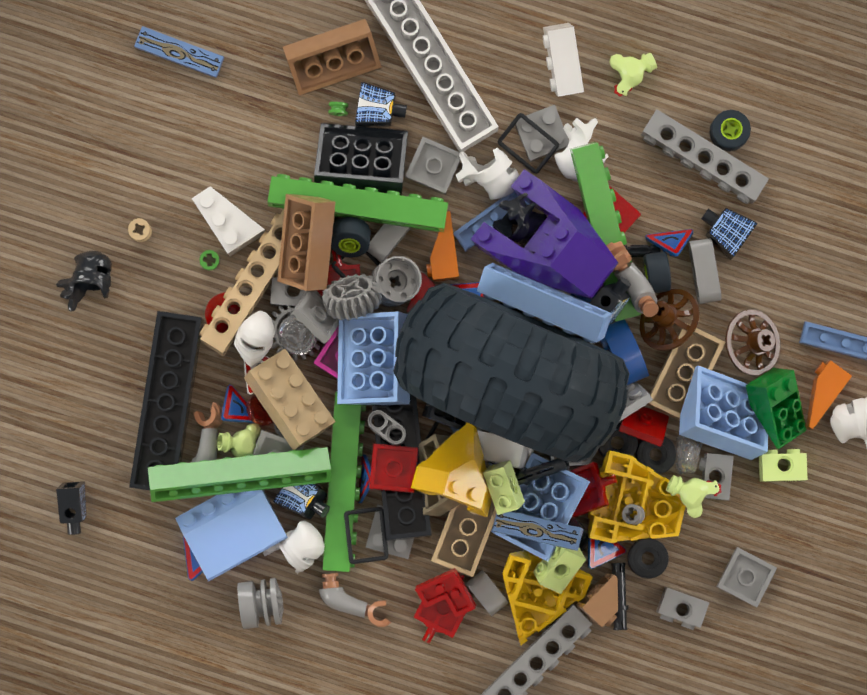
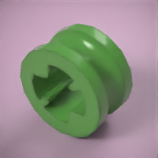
M329 102L331 110L328 111L329 115H348L346 111L348 103Z
M206 250L200 255V265L205 270H214L219 265V256L216 252ZM211 254L212 258L216 259L215 264L212 263L213 266H207V263L203 262V258H207L206 255Z

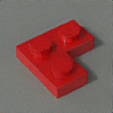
M455 568L415 587V591L425 608L444 599L455 617L476 608L473 598Z

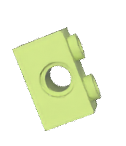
M787 449V454H778V450H768L767 453L759 456L760 482L808 480L807 453H800V449ZM780 459H784L788 463V468L784 472L778 468Z
M508 460L490 465L483 472L497 515L518 510L525 501L511 461Z
M556 546L549 561L542 560L537 564L533 573L540 585L561 594L586 561V558L580 548H578V551Z

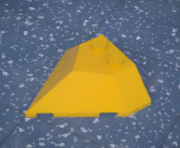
M466 422V425L453 433L432 452L433 454L428 459L422 461L416 467L411 488L428 495L444 496L467 505L468 511L488 517L492 497L483 475L487 468L477 428Z
M526 550L510 553L502 575L520 645L527 642V638L536 631L540 632L567 611L566 608L575 601L579 602L587 593L592 575L579 569L560 594L540 585L533 573L537 564L543 559Z

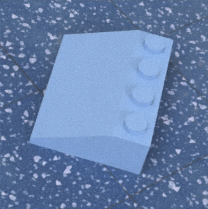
M399 311L367 313L365 317L361 316L358 319L352 318L349 321L347 319L339 320L337 404H410V393L401 388L393 372L397 358L395 357L397 338L408 314Z
M699 365L696 366L680 413L679 435L749 460H753L768 452V434L750 406L746 390L747 383Z
M532 453L525 467L528 469L548 462V460ZM563 470L534 480L529 485H519L525 502L518 510L511 512L568 525L590 481L568 470ZM491 530L495 535L547 562L556 548L553 545L497 533Z
M264 490L216 495L175 518L208 581L288 538Z

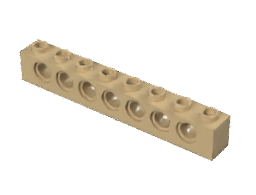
M284 209L281 214L276 213L270 224L273 226L270 231H265L259 240L261 245L258 250H253L247 259L249 264L245 269L241 268L236 275L235 280L237 282L234 287H229L223 296L225 301L222 306L217 305L211 315L213 317L209 325L205 324L199 335L202 336L200 338L201 343L222 356L230 348L235 340L238 328L251 315L272 282V277H275L279 270L281 240L276 239L275 234L282 231ZM268 249L276 253L271 259H267L263 255ZM261 268L264 273L261 277H254L251 274L252 270ZM244 286L252 289L251 294L248 296L240 294L239 291ZM231 305H238L240 311L237 314H230L228 308ZM220 323H225L228 325V330L224 333H219L216 331V326Z

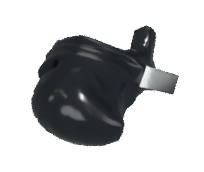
M523 193L510 201H501L499 207L506 210L507 213L502 219L494 221L492 225L495 230L513 242H519L522 245H526L547 218L546 214L532 211L536 205L535 202L530 205L526 204L524 198L528 196L527 193ZM515 224L517 229L512 234V225Z
M86 251L74 257L76 267L72 277L59 280L56 284L57 287L65 289L60 294V297L66 300L69 299L68 309L70 312L76 310L77 304L85 296L87 290H101L104 299L108 298L109 287L111 286L110 272L112 262L105 254L99 251Z

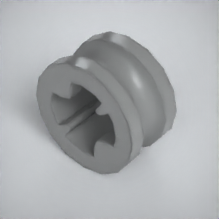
M629 504L623 509L622 517L626 523L638 525L644 520L645 512L641 506ZM633 511H637L638 515H635L634 518H630V514H632Z

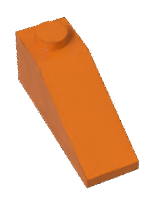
M447 211L444 232L438 233L430 256V264H426L427 276L432 277L433 282L459 279L450 211Z
M831 360L826 363L821 362L815 370L817 375L813 380L806 422L808 430L814 429L852 377V375Z

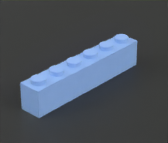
M495 263L484 267L477 292L482 293L489 300H498L503 302L505 307L517 308L523 311L522 313L526 316L538 317L547 325L559 326L563 328L564 332L582 336V339L589 343H597L605 337L612 313L519 275Z

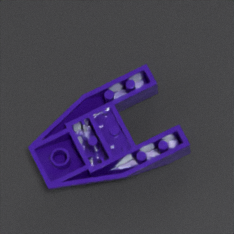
M524 169L511 188L518 196L527 193L528 196L524 200L529 204L535 202V208L548 216L524 248L485 222L482 223L473 235L471 241L481 251L519 275L556 290L592 299L618 265V261L581 210Z

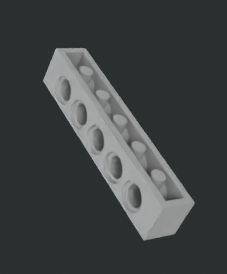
M657 109L641 133L646 143L651 146L656 144L661 147L665 155L671 158L677 157L681 160L680 163L688 169L695 168L700 172L699 175L708 181L711 179L719 183V188L726 192L732 191L737 194V199L745 204H753L769 180L766 176ZM668 131L671 133L672 138L664 140L660 133ZM679 143H688L690 151L683 152L679 148ZM706 154L709 162L706 164L701 163L698 160V155ZM718 165H723L727 168L726 175H720L717 172ZM736 177H743L746 181V186H738L735 181Z
M572 604L481 695H498V692L504 688L510 691V695H527L526 690L531 685L535 687L544 678L542 674L547 669L551 671L559 664L558 658L563 653L568 655L575 648L573 643L579 637L584 639L591 632L589 627L592 623ZM566 625H571L574 629L573 635L569 638H565L562 635V629ZM548 642H557L558 650L555 653H548L546 651ZM533 657H540L542 659V666L539 669L530 667V661ZM517 673H524L526 675V682L524 684L517 685L514 682V676Z

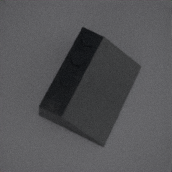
M321 123L314 183L330 181L334 183V186L343 187V184L355 185L356 189L365 190V187L378 189V192L381 193L397 191L402 196L408 131Z

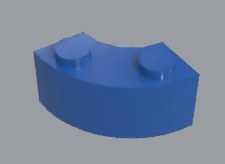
M623 319L608 325L605 337L600 340V343L604 350H608L624 360L630 373L627 385L648 377L649 373L645 361L626 320Z

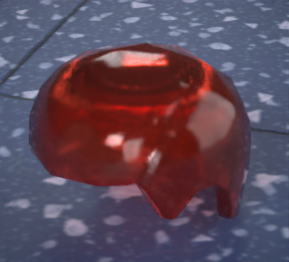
M253 395L246 404V412L250 420L260 426L272 424L273 420L256 395Z

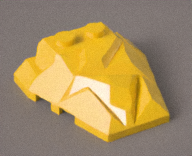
M608 450L603 465L599 468L600 475L604 478L614 474L617 483L605 486L609 505L588 513V518L590 519L588 538L615 543L626 540L634 541L645 538L654 539L679 536L686 506L682 503L679 494L672 496L671 493L666 491L670 480L657 474L650 467H646L631 455ZM629 504L641 506L645 512V518L642 523L638 525L626 523L622 517L625 506ZM633 511V513L630 514V518H634L635 515H638L637 511Z

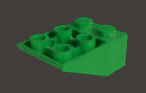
M772 368L746 385L750 406L777 449L782 448L807 431L794 370Z

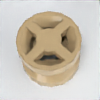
M134 219L128 226L129 235L137 242H145L152 235L151 226L144 219Z

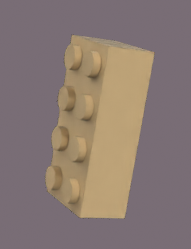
M696 328L692 336L684 344L670 350L650 392L653 401L646 405L680 421V413L695 367L699 365L713 370L725 341ZM680 329L678 333L679 339L686 334V330Z
M286 349L254 367L244 377L293 450H297L335 423V420Z
M493 500L488 517L468 511V506L464 504L451 509L431 561L450 569L455 568L458 572L473 577L497 514Z

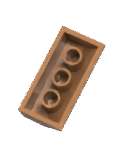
M366 19L283 46L299 95L382 68Z
M286 194L278 282L304 291L327 289L335 201L321 197Z
M606 573L586 593L585 597L576 604L592 622L600 627L604 625L608 627L617 618L615 613L618 611V578L609 573Z

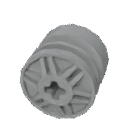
M393 256L386 259L371 273V276L375 278V282H378L380 285L379 290L383 297L381 304L387 307H396L411 300L419 292L422 284V275L418 266L411 259L404 256ZM392 279H395V280H396V281H395V285H396V286H394V287H391V286H390V285H391V281H390V280H392Z
M276 578L270 579V589H267L265 579L261 580L260 590H256L253 581L238 583V603L243 629L259 627V617H264L266 626H271V615H274L276 625L282 624L283 598Z

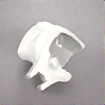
M576 118L572 123L574 128L568 123L563 128L569 138V144L562 153L555 154V160L560 172L567 179L577 182L569 148L588 144L593 129L598 123L596 118L591 119L587 124ZM605 154V159H602L603 163L609 157L608 154Z
M498 148L494 149L495 158L485 165L477 164L475 157H468L464 151L460 152L459 157L463 166L462 170L456 174L458 182L463 181L465 186L477 182L485 188L491 200L506 197L514 192L511 186L519 177V173L515 168L509 167L512 161L503 151Z
M257 311L248 317L238 328L234 345L249 366H254L263 359L272 347L275 328L271 317L266 312Z
M867 397L855 399L850 404L843 403L837 405L833 409L830 423L838 440L841 443H845L852 438H861L867 446Z
M304 520L298 523L297 528L286 533L288 538L268 548L263 554L267 556L281 549L288 563L296 569L295 572L298 574L312 566L314 559H318L323 554L325 544L319 531L311 523Z

